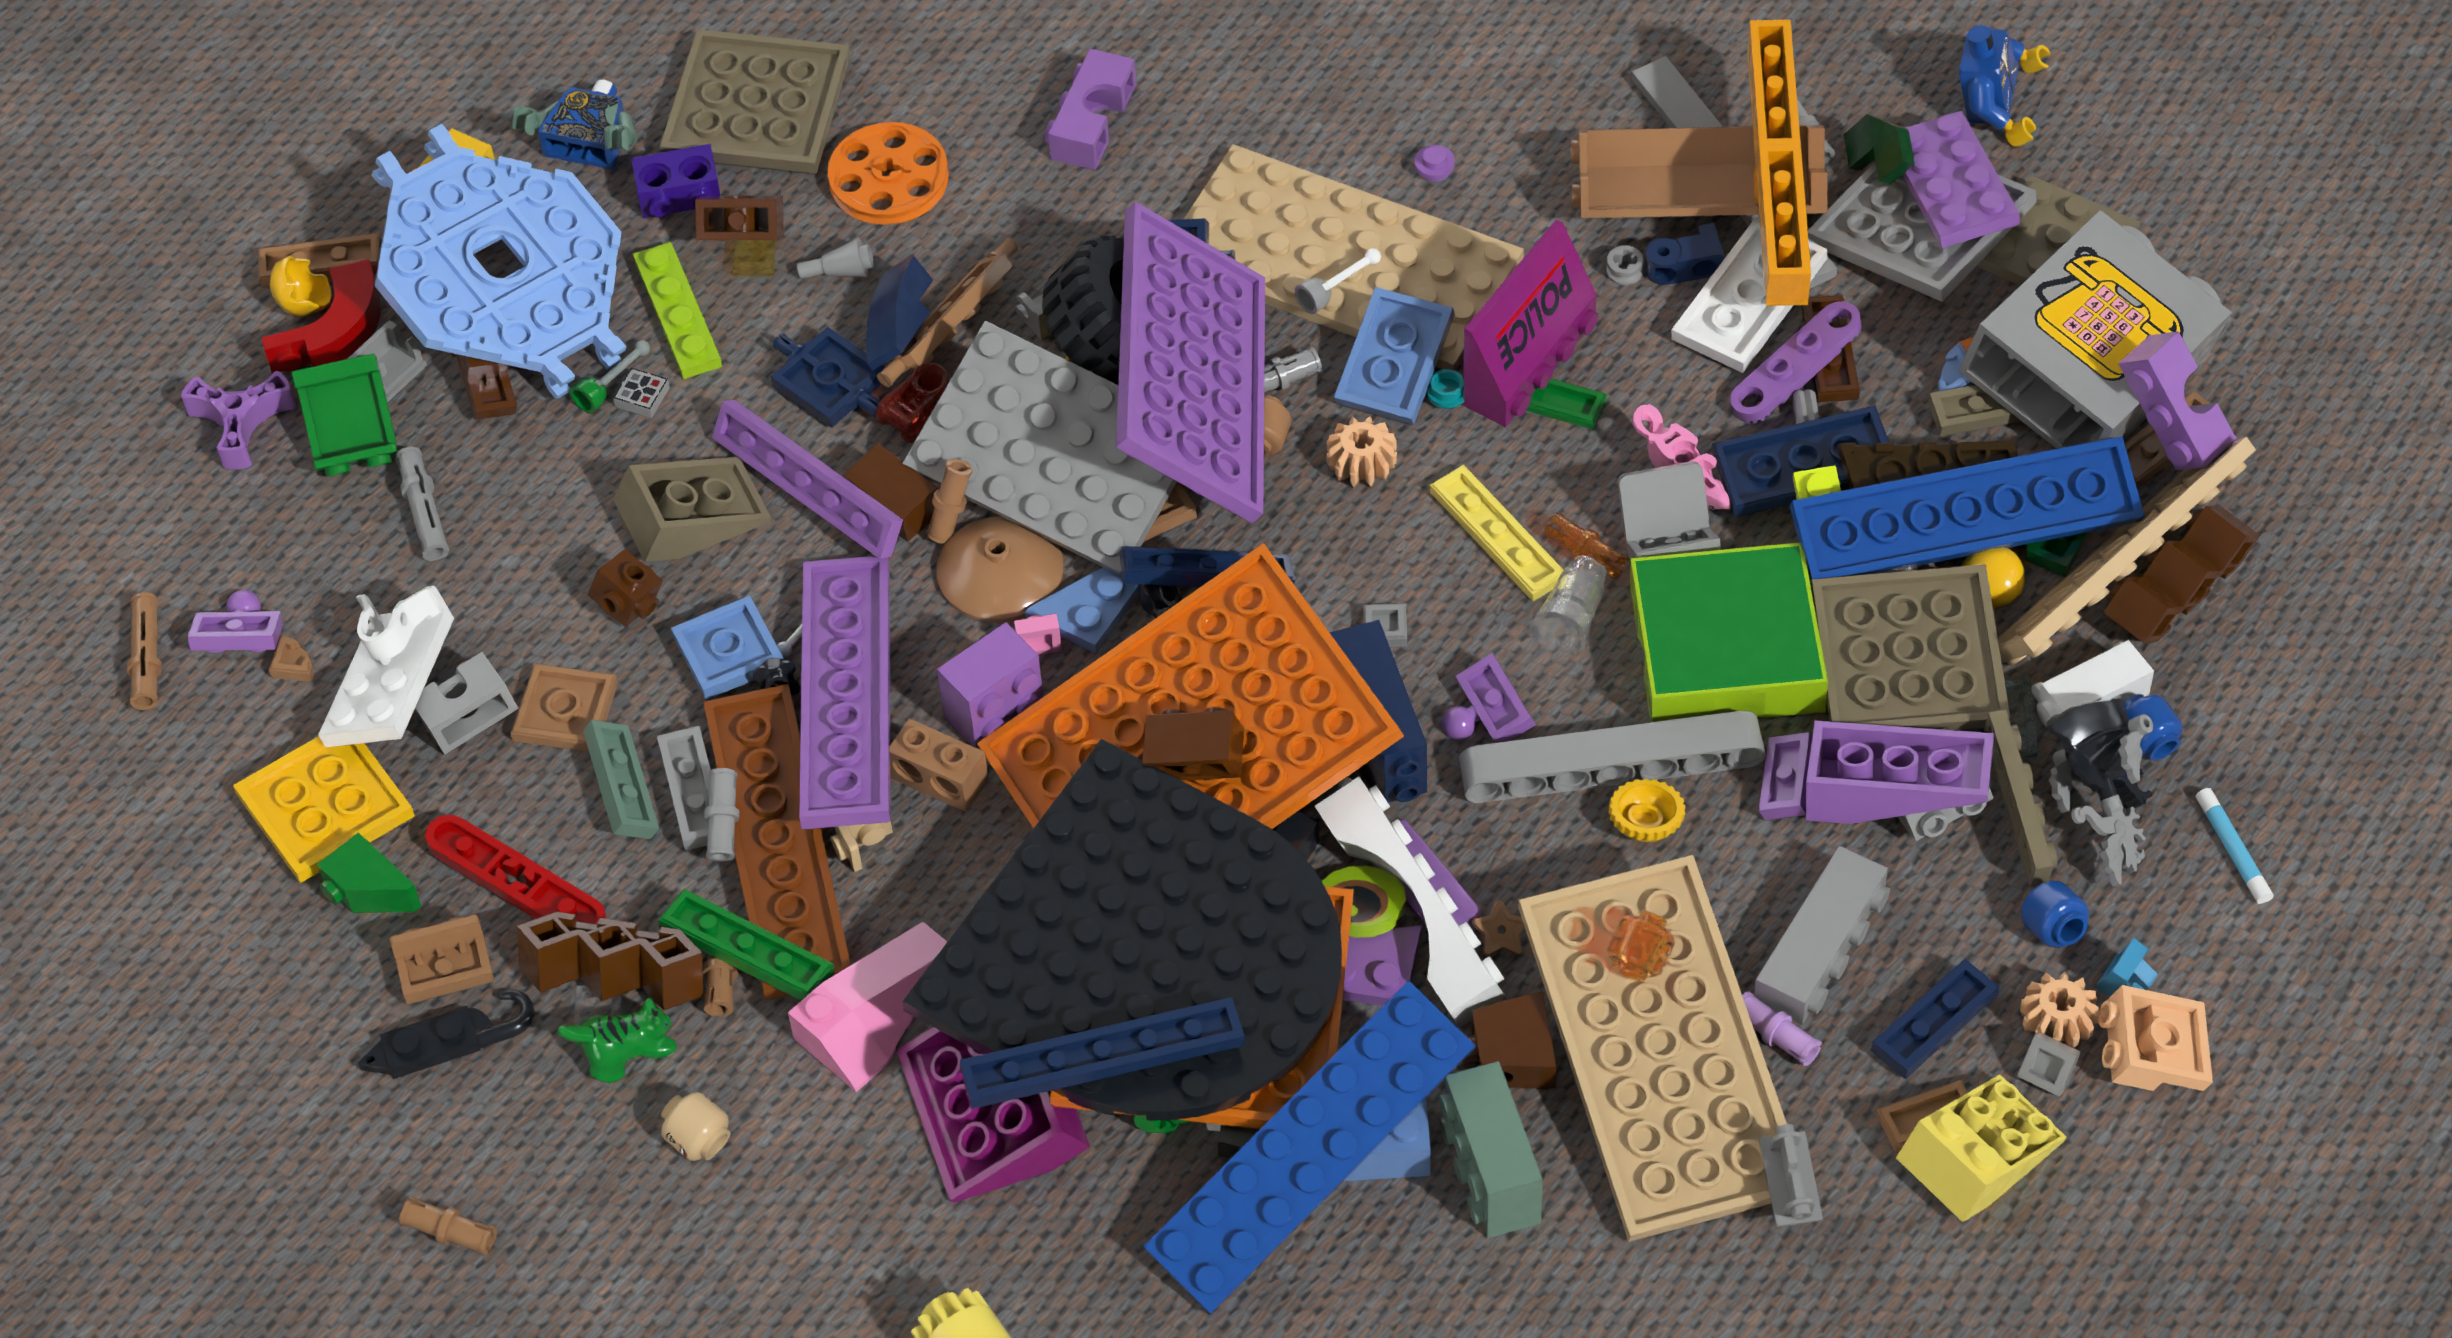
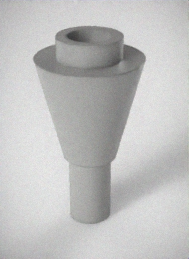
M860 238L823 255L822 258L797 263L800 279L822 274L827 276L868 277V269L874 268V259L870 245H863Z

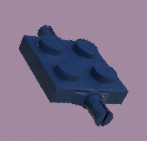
M829 327L825 328L814 339L800 345L784 333L779 334L780 338L778 336L775 338L773 347L786 355L788 359L781 368L770 376L772 387L832 428L857 407L862 408L875 419L880 418V415L884 414L886 404L872 396L871 393L881 385L877 375L886 366L881 365L872 370L867 365V353Z

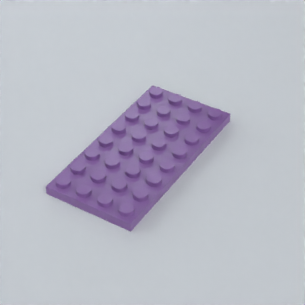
M1135 201L1125 210L1116 448L1122 450L1128 456L1134 457L1158 470L1162 475L1185 485L1195 493L1203 495L1221 505L1229 512L1254 523L1263 515L1265 277Z

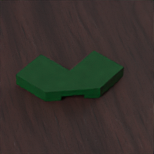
M1866 114L1843 135L1849 169L1863 170L1875 159L1878 179L1881 183L1891 185L1915 164L1909 130L1887 122L1885 119Z

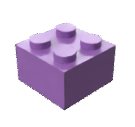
M1007 622L937 669L944 718L977 749L979 748L978 742L1044 697L1039 655Z

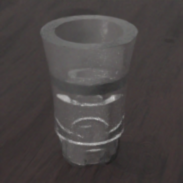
M1576 556L1575 560L1571 561L1566 569L1561 572L1550 595L1530 622L1531 632L1540 644L1567 654H1576L1585 649L1591 623L1603 596L1604 586L1607 581V570L1604 565L1599 564L1592 557Z

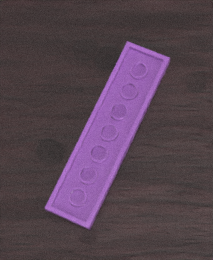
M869 556L803 562L799 809L801 828L812 829L891 822L889 559Z

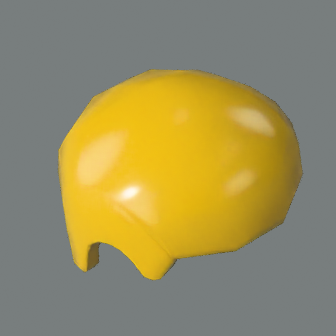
M287 256L275 263L270 277V290L280 308L291 316L304 317L330 306L332 291L326 275L311 273L308 268L311 261L308 259H295L292 256Z
M2009 548L1990 549L1967 556L1961 566L1986 564L1993 609L2010 604L2021 594L2025 583L2024 567L2016 553Z

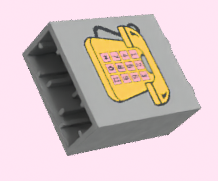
M2100 210L1980 323L1958 371L2056 449L2121 436L2125 440L2147 417L2136 395L2129 387L2127 379L2118 363L2149 335L2179 331L2194 361L2199 366L2210 354L2232 312L2220 303L2217 293L2207 282L2193 276L2186 277L2155 253L2152 243L2140 230L2131 226H2120Z

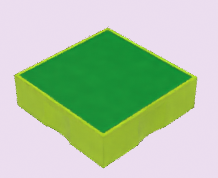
M1800 542L1630 558V592L1637 637L1644 652V684L1650 723L1735 711L1753 712L1760 718L1826 712L1828 679L1806 558Z

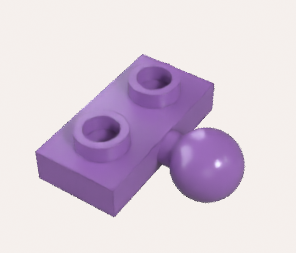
M239 590L228 598L226 604L227 612H197L188 634L190 651L217 653L224 650H249L252 652L275 650L283 627L281 611L260 612L261 604L259 598L251 591Z
M1492 653L1455 676L1472 705L1468 708L1462 706L1452 707L1444 713L1441 720L1444 734L1455 740L1470 737L1475 731L1476 723L1482 720L1495 743L1511 741L1536 725Z

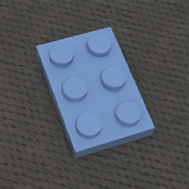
M1375 287L1334 395L1336 404L1414 425L1454 319V309Z

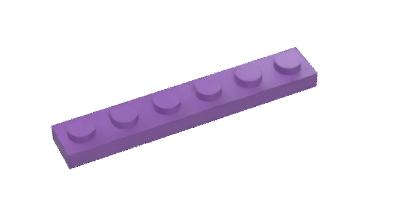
M736 400L722 401L712 435L715 441L879 559L892 557L903 523L902 518Z

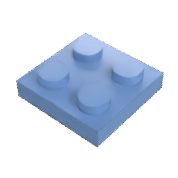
M750 595L671 628L673 639L705 700L755 680L753 676L754 670L766 660L772 658L783 659Z

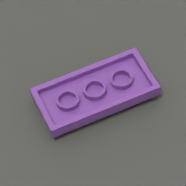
M1962 111L1905 127L1909 130L1915 164L1902 176L1941 248L2020 225L2019 211Z

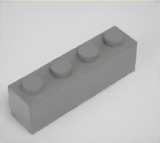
M1839 846L1756 978L1754 997L1777 1013L1784 1011L1792 1017V1021L1803 1025L1810 1012L1818 1014L1828 996L1829 990L1826 989V986L1830 979L1839 980L1846 969L1849 961V955L1846 953L1852 944L1860 946L1870 926V922L1867 921L1872 911L1881 912L1890 894V888L1885 886L1888 868Z

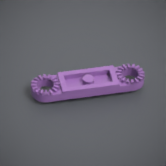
M1844 301L1827 305L1737 385L1731 393L1730 401L1733 412L1738 419L1744 420L1745 423L1753 421V424L1757 423V420H1761V422L1765 420L1764 417H1769L1771 411L1773 412L1780 403L1784 404L1797 390L1803 387L1841 352V348L1848 342L1853 341L1854 337L1857 338L1858 333H1861L1862 326L1857 307ZM1837 316L1839 319L1843 316V318L1848 317V320H1851L1848 325L1842 328H1834L1829 324L1832 323V319L1835 321ZM1754 394L1756 397L1760 395V398L1763 399L1760 404L1754 407L1742 405V402L1745 401L1744 398H1749L1748 395H1751V397H1754Z

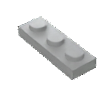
M700 726L658 735L659 748L685 851L707 846L708 822L704 819V809L709 807V771L711 769Z

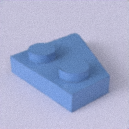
M1102 567L1030 606L1025 611V617L1027 619L1034 615L1046 616L1057 614L1060 637L1097 653L1139 595L1140 584H1124L1123 576Z

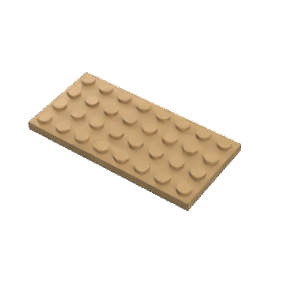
M1234 144L1184 218H1206L1209 222V245L1219 251L1234 250L1236 256L1234 260L1265 277V304L1357 337L1375 287L1452 307L1455 316L1436 367L1455 371L1464 358V328L1524 258V249ZM1371 248L1379 250L1381 260L1377 264H1368L1330 289V301L1323 309L1315 314H1309L1300 306L1295 296V287L1310 278H1319L1326 282L1364 258L1367 250Z
M1691 855L1520 899L1518 908L1628 1242L1772 1204L1759 1137L1776 1135L1775 1128L1787 1123L1694 856ZM1667 942L1672 943V949L1670 945H1666ZM1666 950L1671 951L1668 959L1666 956L1668 953L1663 954Z

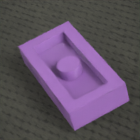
M1810 732L1768 738L1759 812L1765 820L1806 815V780L1812 744Z

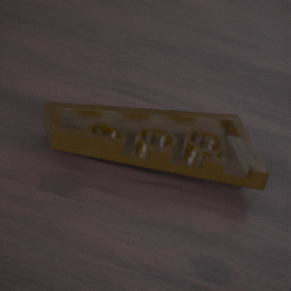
M2014 441L1959 442L1958 444L1936 445V442H1919L1917 445H1894V443L1855 445V443H1840L1837 447L1850 489L2019 457Z

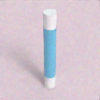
M2202 789L2195 797L2256 902L2261 904L2270 901L2274 896L2212 789Z

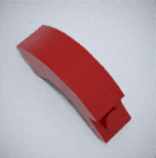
M369 259L329 269L335 295L331 307L320 319L304 327L261 338L272 374L275 371L291 372L309 364H312V367L346 360L374 334L380 319L381 302L379 292L374 286L375 277Z

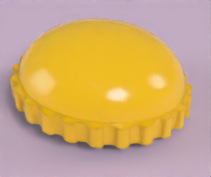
M1644 778L1643 780L1635 779L1633 782H1626L1624 786H1619L1618 791H1614L1613 797L1610 799L1608 813L1610 814V820L1614 822V827L1628 838L1639 842H1655L1668 837L1676 832V828H1680L1681 822L1684 820L1686 806L1683 804L1684 799L1680 797V792L1675 791L1673 786H1668L1666 782H1658L1656 779L1648 780Z

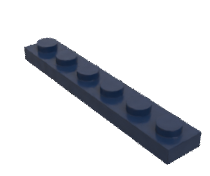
M1230 997L959 1060L969 1104L971 1109L1244 1046L1245 1036L1233 998Z

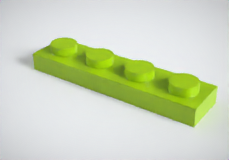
M668 242L633 253L634 263L682 378L686 379L722 367L720 355L672 243Z

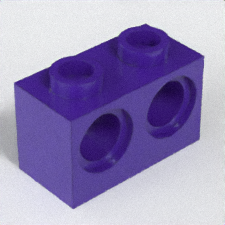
M711 144L631 158L643 218L665 217L671 213L695 209V199L701 196H721Z

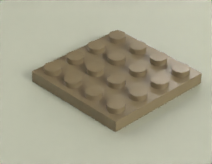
M697 29L660 144L661 152L711 144L714 163L817 174L850 61V46Z
M1986 564L1812 579L1811 591L1828 679L1827 705L1830 722L1940 730L1946 727L1948 730L1985 728L1988 713L2003 709L2007 710L2010 720Z

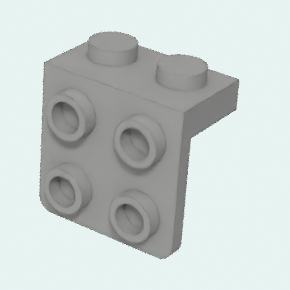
M1690 461L1622 474L1618 478L1625 543L1629 559L1721 550L1720 538L1710 528L1703 468L1698 462Z

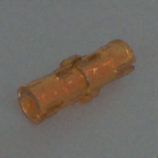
M1557 513L1551 517L1550 521L1563 530L1561 532L1547 524L1544 531L1546 537L1553 539L1572 551L1573 558L1580 562L1588 561L1606 573L1610 578H1616L1621 574L1622 570L1611 564L1609 560L1625 567L1627 563L1626 554L1601 541L1600 535L1594 530L1582 529L1567 519L1562 513Z

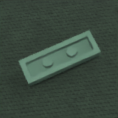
M591 720L583 732L613 834L651 839L659 830V826L629 725Z

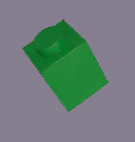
M359 832L317 864L323 880L319 884L323 894L332 904L337 905L341 902L352 913L416 912L422 907L414 883Z

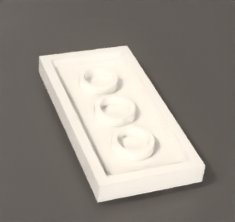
M1755 217L1671 330L1672 340L1741 373H1744L1793 306H1766L1760 220L1758 217ZM1809 241L1812 280L1827 260V249Z

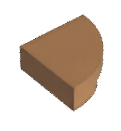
M280 635L269 667L271 677L313 682L314 667L309 654L295 639Z

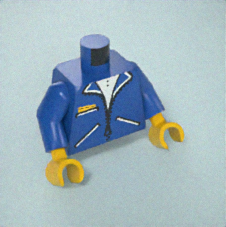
M1985 25L1971 28L1966 36L1959 69L1968 122L1988 123L1998 131L2004 129L2006 138L2012 146H2021L2033 140V136L2030 133L2036 130V126L2030 118L2024 117L2016 122L2010 119V109L2019 70L2018 60H2020L2021 67L2026 73L2041 71L2048 68V65L2043 63L2041 59L2050 55L2049 49L2044 45H2039L2026 50L2023 43L2010 38L2005 30L1989 28Z

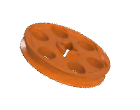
M900 122L872 124L851 133L835 148L828 164L830 191L837 205L850 216L873 224L902 223L923 215L941 199L949 179L946 154L939 141L920 127ZM892 138H900L905 141L898 148H889L884 145L885 142ZM855 151H863L868 154L866 158L860 161H852L847 158L849 154ZM925 155L936 159L934 163L927 166L915 163L919 157ZM887 170H894L891 171L890 176H882L886 174ZM854 181L861 184V187L853 192L841 190V186L847 182ZM917 186H924L930 189L926 195L921 197L909 194V191ZM880 199L892 202V205L884 210H877L871 207L875 201Z

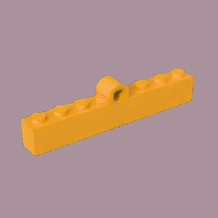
M1750 20L1747 58L1755 152L1754 197L1755 203L1759 207L1766 306L1808 305L1811 266L1791 20Z

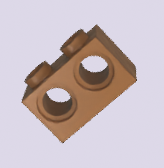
M910 718L889 746L891 779L962 811H968L989 780L984 751Z

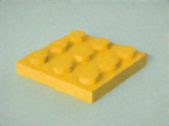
M318 736L233 785L237 797L300 883L319 873L317 864L358 832L367 841L372 842L415 817L412 806L365 743L325 747Z

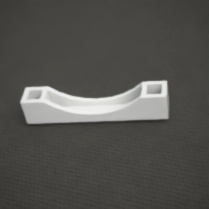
M1358 776L1315 805L1324 822L1349 856L1368 860L1390 871L1407 884L1415 894L1423 910L1429 934L1430 959L1427 979L1458 1025L1461 1027L1472 1021V1012L1475 1009L1499 1003L1505 999L1506 996L1498 986V983L1504 980V977L1490 956L1482 961L1475 951V948L1481 945V942L1469 924L1464 922L1459 926L1451 915L1458 908L1445 888L1442 887L1437 891L1433 888L1429 879L1435 876V873L1421 852L1414 857L1412 856L1406 845L1413 840L1399 819L1390 823L1384 814V811L1390 808V805L1378 787L1375 785L1368 790Z

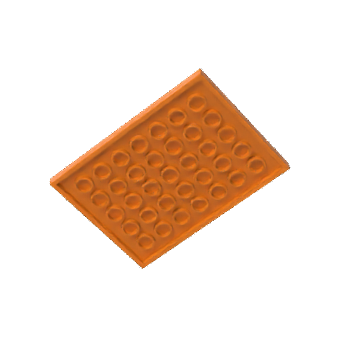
M1263 543L985 737L977 745L985 752V757L1034 828L1101 739L1143 760L1146 715L1162 714L1163 711L1169 709L1190 713L1204 712L1205 709L1210 707L1232 710L1244 727L1241 777L1182 781L1273 829L1399 741L1404 735Z

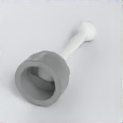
M1375 248L1367 250L1364 258L1326 282L1319 278H1310L1295 287V296L1298 303L1307 313L1315 314L1330 301V289L1368 264H1377L1381 260V253Z

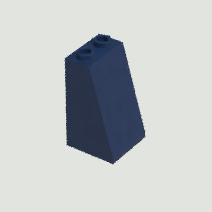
M1380 620L1330 632L1331 636L1404 735L1403 738L1361 766L1358 770L1372 787L1375 785L1378 787L1388 803L1397 800L1399 802H1409L1416 799L1420 794L1427 793V743Z

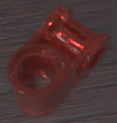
M928 363L916 368L904 382L881 400L876 410L877 421L883 425L890 424L901 432V437L904 441L908 443L915 442L949 384L948 374L944 367L935 363Z

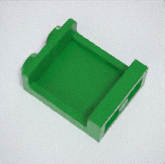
M375 354L291 371L295 388L299 394L314 459V469L317 472L325 470L326 477L351 472L349 464L366 461L367 468L392 463L390 455L396 454L399 449L378 358Z

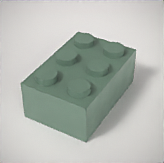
M1499 1061L1447 1075L1445 1078V1094L1439 1096L1444 1116L1439 1119V1124L1445 1144H1454L1458 1156L1453 1158V1163L1458 1181L1461 1185L1465 1183L1469 1185L1472 1196L1467 1197V1202L1474 1224H1483L1487 1238L1541 1224L1543 1179Z

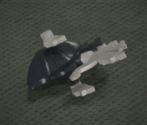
M2116 696L2108 701L2087 702L2068 708L2061 714L2052 716L2046 723L2047 728L2066 744L2064 749L2053 754L2055 766L2051 769L2052 776L2048 779L2052 786L2051 796L2057 801V806L2061 813L2070 811V792L2073 784L2070 775L2072 768H2074L2075 774L2079 776L2084 786L2089 787L2093 792L2097 790L2103 812L2107 817L2102 818L2090 806L2073 809L2071 817L2075 824H2081L2087 819L2099 835H2109L2101 842L2102 850L2099 853L2103 860V870L2108 874L2109 881L2113 887L2122 884L2121 867L2123 869L2128 868L2129 872L2133 873L2137 871V864L2145 857L2144 850L2137 851L2138 845L2133 838L2135 837L2138 842L2144 841L2143 828H2135L2132 825V820L2140 819V816L2135 814V808L2146 804V800L2152 797V792L2150 790L2141 791L2137 782L2140 781V776L2143 774L2142 769H2140L2142 757L2141 739L2146 734L2152 732L2153 723L2146 714L2129 720L2127 716L2128 711L2123 704L2121 696ZM2122 804H2125L2128 808L2126 809V815L2123 813Z

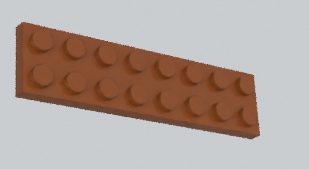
M789 684L705 701L703 704L717 768L733 769L738 773L735 807L740 810V819L735 823L734 852L748 919L759 927L833 963L834 976L851 966L821 828H801L799 818L801 738ZM761 981L765 1000L789 995Z

